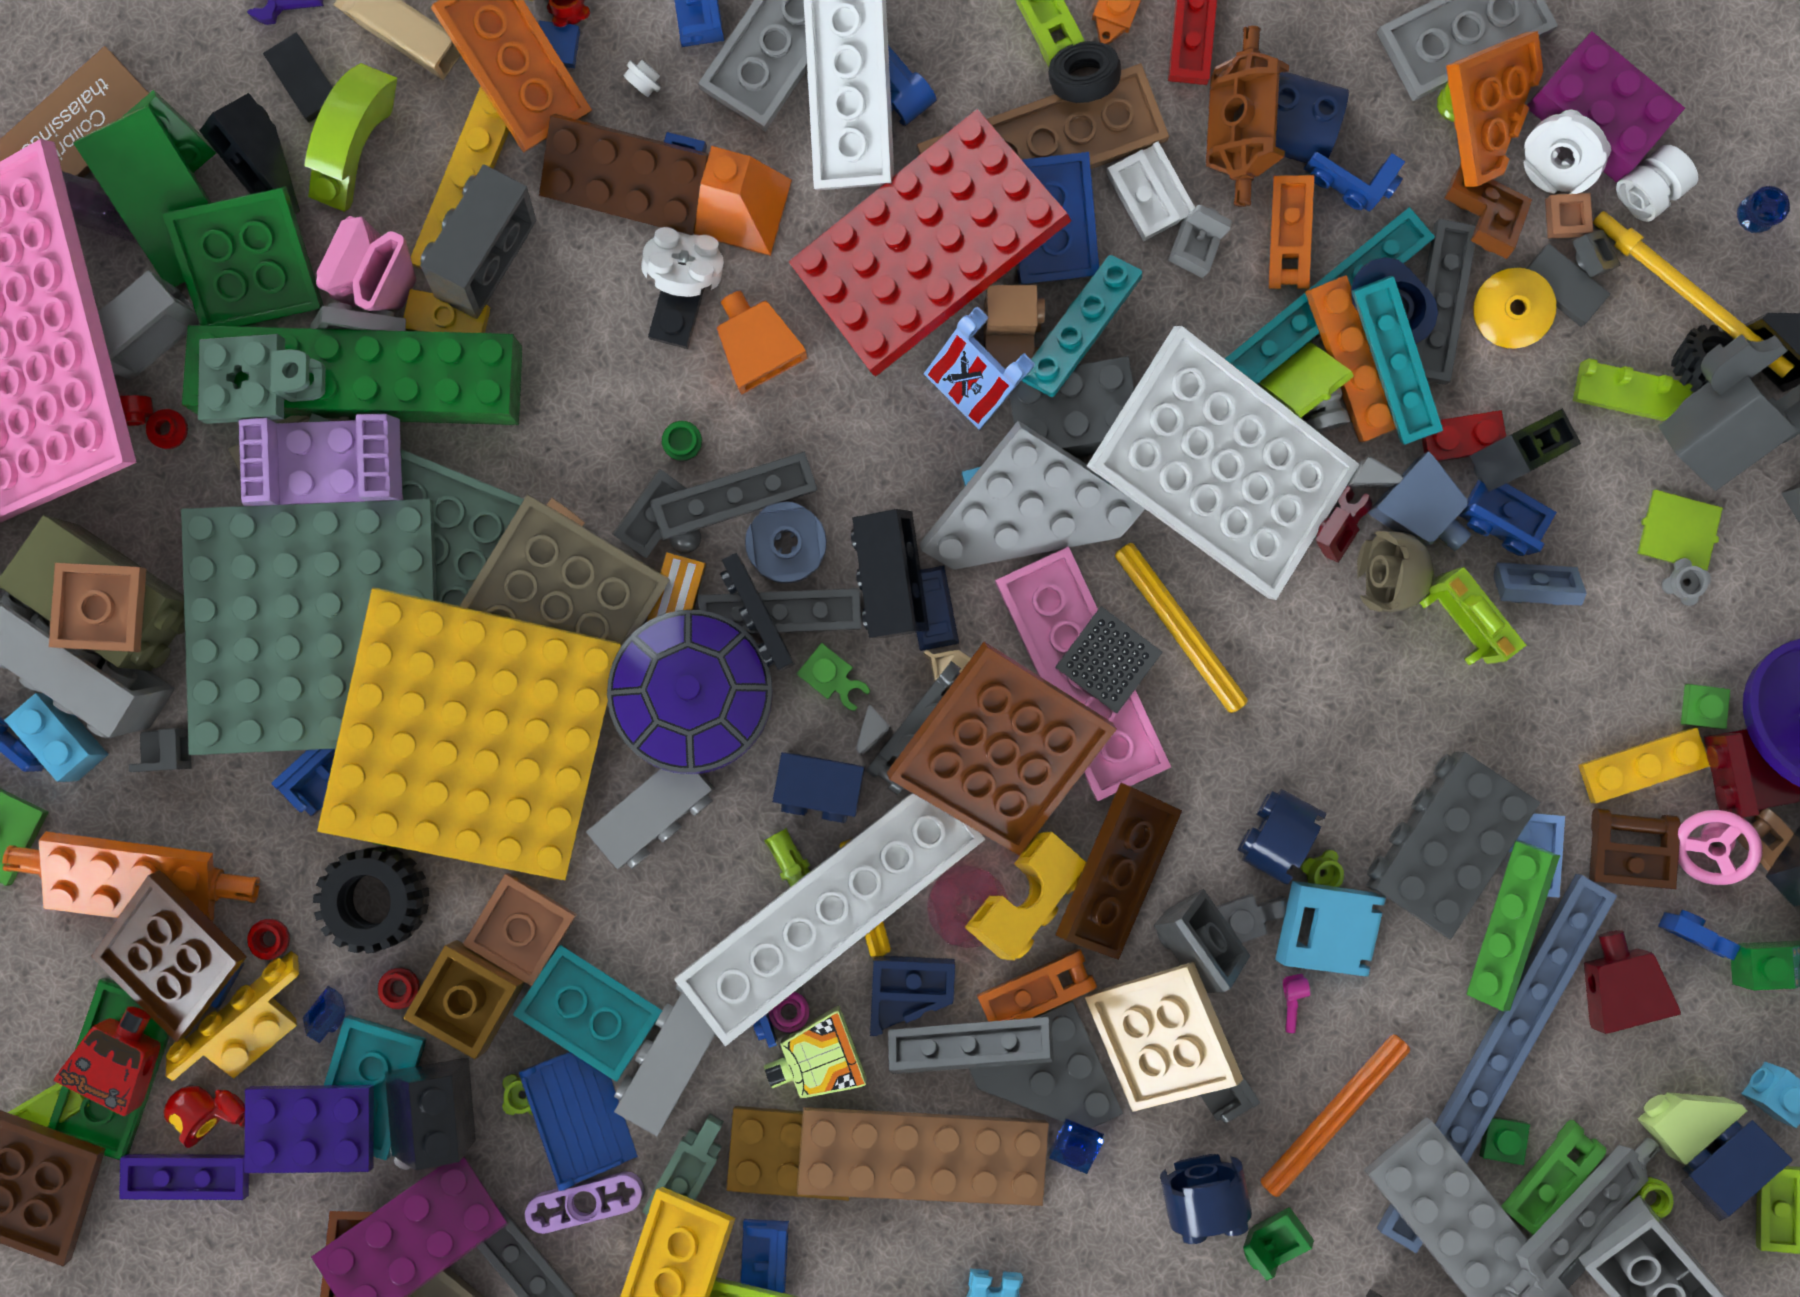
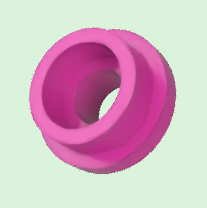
M793 992L769 1011V1019L772 1025L784 1033L799 1031L805 1026L809 1018V1005L806 999L797 992ZM787 1005H792L797 1010L796 1017L791 1020H786L781 1015L782 1009Z

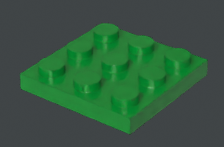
M286 186L162 214L200 326L238 327L317 310L324 306Z

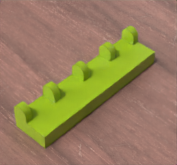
M1588 358L1580 363L1573 401L1665 421L1694 392L1690 390L1692 388L1690 383L1684 386L1680 381L1674 380L1672 376L1651 375L1634 371L1632 367L1623 366L1619 368L1601 364L1596 359Z

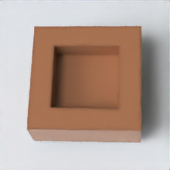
M1591 193L1550 195L1545 199L1548 239L1582 237L1593 232Z

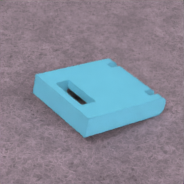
M1292 881L1275 960L1289 967L1369 976L1370 967L1360 964V961H1372L1382 918V912L1372 909L1373 904L1383 906L1386 897L1374 892ZM1305 907L1315 908L1307 946L1297 941Z

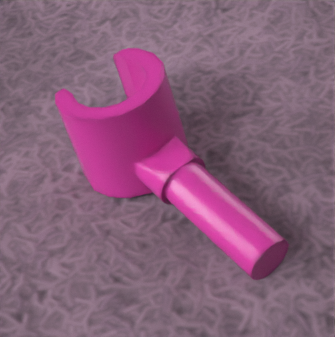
M1303 974L1287 976L1283 980V990L1287 1000L1285 1029L1287 1033H1296L1297 999L1310 997L1309 982L1304 978Z

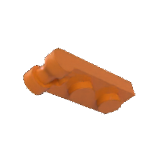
M1314 175L1273 177L1269 289H1281V285H1297V289L1310 288ZM1282 258H1298V269H1282Z
M1081 949L1069 952L1058 959L978 994L977 997L988 1022L1033 1018L1097 988L1093 975H1088L1083 965L1086 959ZM1068 970L1073 982L1062 987L1057 975Z

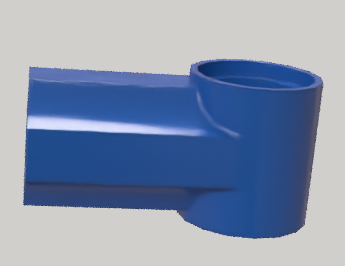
M888 45L891 112L895 110L901 117L899 120L900 124L907 126L934 104L937 99L927 81L919 73H912Z

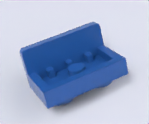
M1478 479L1467 498L1469 504L1458 516L1468 521L1467 526L1471 530L1484 536L1491 534L1503 541L1502 546L1507 551L1518 556H1524L1525 554L1531 555L1541 552L1545 545L1541 542V539L1557 512L1507 483L1489 492L1485 484Z

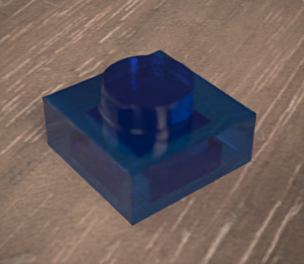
M327 986L303 1016L306 1036L318 1043L324 1039L328 1032H335L345 1017L346 1009L343 997L330 986Z
M1065 1119L1052 1145L1049 1159L1087 1174L1103 1144L1104 1134Z

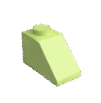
M1667 1092L1665 1095L1660 1094L1651 1098L1645 1104V1113L1638 1118V1121L1669 1157L1687 1165L1744 1115L1747 1110L1742 1104L1725 1097Z

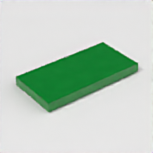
M148 104L76 139L73 144L159 276L176 287L184 283L185 280L162 214L211 203L152 106Z
M105 977L99 979L75 1049L94 1025L108 1018L116 1019L120 1022L127 1007L142 1009L114 980ZM150 1018L143 1034L157 1040L161 1048L145 1099L139 1108L126 1116H122L85 1097L81 1103L80 1112L59 1123L71 1090L62 1085L48 1128L106 1148L104 1156L120 1160L121 1157L129 1154L170 1036Z

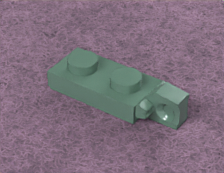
M709 1114L699 1133L689 1129L687 1135L683 1136L642 1211L644 1214L648 1215L655 1191L660 1187H665L696 1200L719 1157L718 1153L722 1146L713 1141L724 1122L723 1120Z

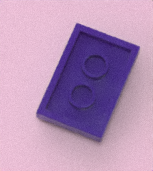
M374 1085L250 1086L245 1089L244 1173L369 1172L374 1168Z

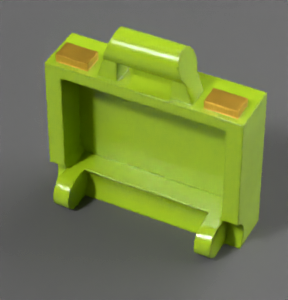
M1465 567L1440 574L1432 581L1429 589L1430 593L1420 602V605L1426 608L1438 599L1477 649L1464 658L1468 665H1472L1481 657L1486 664L1505 662L1527 646Z

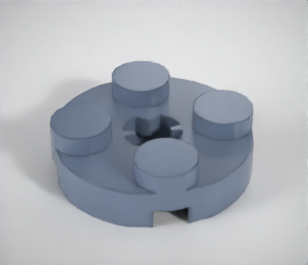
M779 502L767 506L759 512L760 514L754 518L746 532L745 547L750 562L760 574L775 582L788 584L802 581L815 572L825 556L827 546L826 534L819 519L811 511L805 509V507L793 502ZM791 532L790 537L796 536L798 539L797 546H793L789 554H782V548L778 551L775 548V541L781 540V533Z

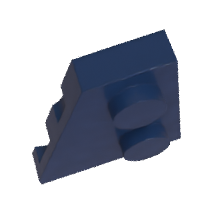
M902 956L874 957L870 1036H878L883 1034L884 1029L902 1021L909 1023L920 1018L927 1011H937L953 1004L955 959Z

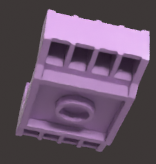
M357 414L356 420L275 423L268 418L239 420L241 503L244 506L403 500L400 419L387 414Z

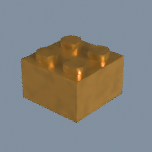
M455 940L446 944L403 1019L469 1057L477 1059L489 1048L525 982L462 945V942Z

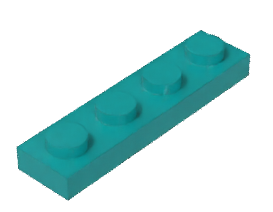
M1388 276L1352 290L1351 292L1400 442L1405 445L1443 431L1394 276Z

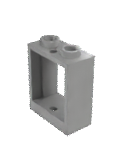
M149 270L98 311L114 377L118 374L130 381L187 335L188 325H199L194 306L178 288Z

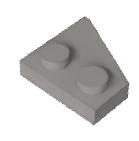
M329 303L328 307H321L310 324V328L405 331L406 318L394 317V313L389 310L369 311L367 313L354 311L351 305L345 303Z

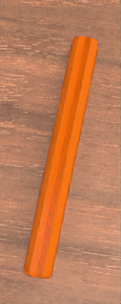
M1394 1034L1382 1044L1261 1178L1262 1186L1269 1193L1279 1197L1409 1054L1410 1047L1408 1044Z

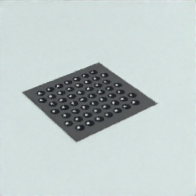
M1101 606L1055 668L1115 713H1118L1163 652Z

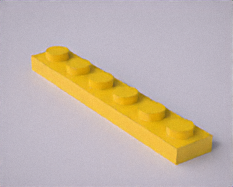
M481 86L411 254L412 264L418 268H421L420 260L428 243L435 242L441 233L442 222L446 213L451 208L456 209L461 201L463 188L471 175H477L483 164L494 169L509 133L507 126Z

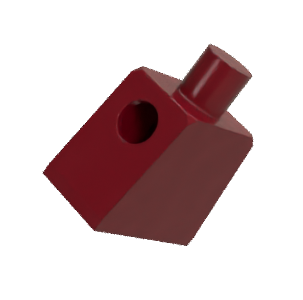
M1623 930L1609 931L1598 935L1604 957L1584 962L1589 1021L1592 1029L1608 1034L1681 1015L1675 997L1652 952L1639 948L1629 950Z

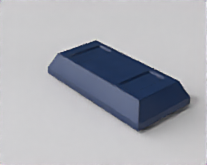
M945 566L921 569L929 631L917 633L920 651L959 644Z

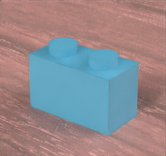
M35 693L4 721L57 782L79 781L109 754L75 715L67 714L53 705L54 700L44 693Z

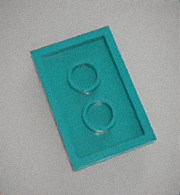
M559 945L513 1015L617 1082L663 1010L562 945Z
M348 1015L344 1018L324 1085H374V1157L387 1160L391 1157V1141L385 1071L419 1066L427 1038Z

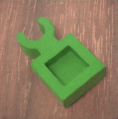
M823 643L817 647L797 672L799 677L827 699L837 691L840 694L842 704L851 711H856L858 708L849 700L848 696L851 690L857 688L867 695L871 692L865 683L858 680L850 681L846 678L853 667Z

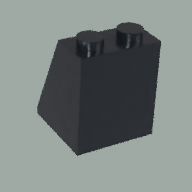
M469 1058L385 1071L392 1156L414 1170L460 1162L476 1141Z

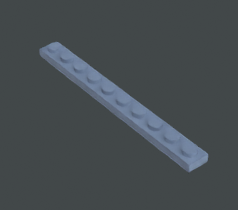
M1575 874L1525 963L1511 1010L1498 1011L1435 1123L1466 1164L1470 1160L1617 897L1616 894L1583 875ZM1390 1203L1377 1229L1384 1235L1417 1253L1422 1242Z

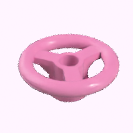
M1723 810L1699 812L1687 818L1678 829L1680 840L1678 864L1688 875L1703 883L1730 885L1740 882L1750 876L1761 861L1763 848L1758 832L1746 819L1741 818L1735 813ZM1709 823L1701 830L1700 837H1689L1694 829ZM1742 833L1748 841L1749 853L1746 861L1736 869L1730 858V853L1735 847L1736 838ZM1721 842L1724 846L1714 847L1711 843ZM1687 851L1705 853L1709 858L1716 860L1722 873H1713L1701 869L1692 862Z

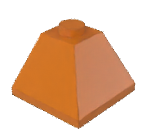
M711 146L700 184L694 234L698 236L710 235L718 242L771 256L792 179L751 156Z

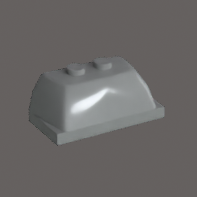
M1640 1195L1617 1213L1592 1241L1591 1249L1578 1258L1583 1267L1610 1297H1727L1711 1275Z

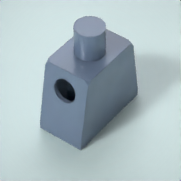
M1428 451L1419 456L1401 476L1403 477L1402 481L1390 487L1371 507L1368 514L1395 532L1413 535L1425 546L1431 545L1439 537L1453 551H1456L1471 536V533L1456 520V517L1469 503L1439 462Z

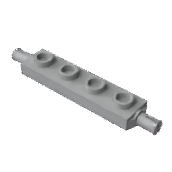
M1645 1138L1635 1151L1618 1145L1516 1253L1520 1262L1521 1272L1505 1287L1511 1297H1523L1532 1286L1546 1291L1648 1181L1646 1164L1660 1152L1659 1145L1653 1139Z

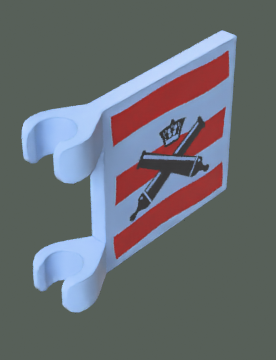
M977 306L969 315H965L959 321L956 330L924 372V375L980 430L1019 382L1032 370L1035 363L1023 353L1016 362L1011 363L1005 369L973 337L988 320V316Z

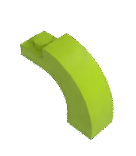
M360 63L348 70L332 88L318 114L307 148L304 166L311 169L309 198L343 212L351 208L357 168L363 147L373 129L380 122L388 118L393 111L397 77Z

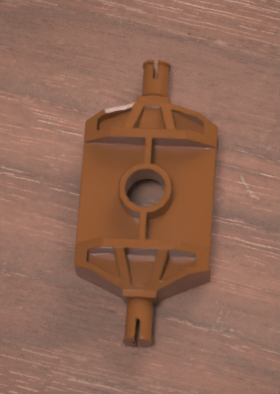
M1253 25L1243 28V51L1237 52L1236 57L1216 66L1210 81L1206 167L1229 175L1231 180L1236 181L1234 205L1238 207L1251 205V187L1254 177H1258L1285 157V151L1276 147L1279 75L1281 72H1288L1289 65L1259 51L1261 28ZM1244 103L1242 116L1234 122V113Z

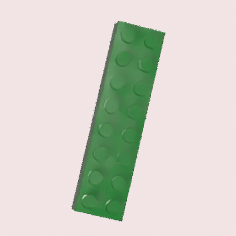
M187 326L182 405L197 415L200 339L278 334L285 338V350H300L309 355L310 359L318 360L325 365V394L318 399L310 401L289 402L284 399V419L290 416H308L310 418L312 413L323 418L340 419L339 417H349L352 420H356L357 414H387L400 419V422L519 425L522 345L514 334ZM241 370L236 375L234 383L237 384L238 389L241 388L243 381L249 380V374ZM309 373L310 385L314 382L313 373Z

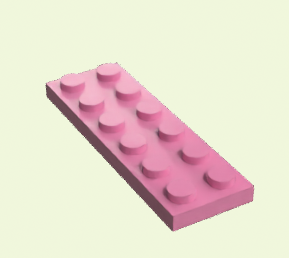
M1066 547L995 580V584L1038 676L1113 722L1117 728L1083 773L1096 801L1115 794L1120 783L1132 786L1171 768L1136 690H1134L1119 712L1115 713L1055 668L1098 611L1070 548Z

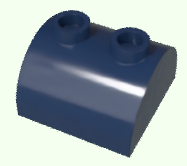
M1289 72L1280 73L1276 147L1285 151L1286 158L1308 163L1313 154L1318 152L1329 159L1342 125L1349 90Z

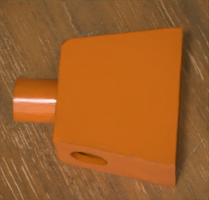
M742 291L733 292L721 300L720 303L729 320L720 324L717 327V331L741 395L808 359L804 346L767 301H762L750 307Z

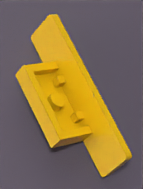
M290 951L282 959L277 958L271 961L257 980L251 985L240 987L234 993L230 1002L220 1011H213L208 1014L196 1031L186 1039L183 1038L175 1042L166 1054L165 1076L171 1081L175 1080L204 1055L234 1079L297 1026L296 1018L273 997L298 977V956Z

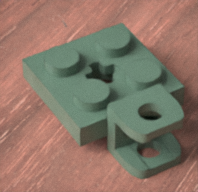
M278 334L200 339L198 420L203 423L239 422L242 419L256 418L284 419V399L289 402L310 401L318 399L325 394V365L318 360L310 359L309 355L300 350H285V338ZM242 370V372L249 374V380L243 381L241 388L238 389L234 380L236 375ZM309 373H313L314 375V382L311 385L309 381Z

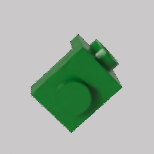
M1288 1207L1250 1228L1243 1249L1251 1267L1259 1270L1264 1279L1268 1281L1275 1277L1279 1265L1311 1250L1314 1239L1292 1209Z

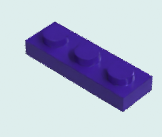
M126 1154L120 1158L119 1199L244 1200L249 1196V1173H244V1155Z

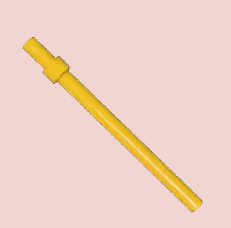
M1604 210L1594 219L1593 224L1600 230H1604L1605 234L1616 242L1615 248L1626 257L1631 254L1732 338L1736 339L1742 334L1750 341H1764L1642 242L1644 237L1632 227L1626 229ZM1782 355L1768 367L1783 378L1795 365Z

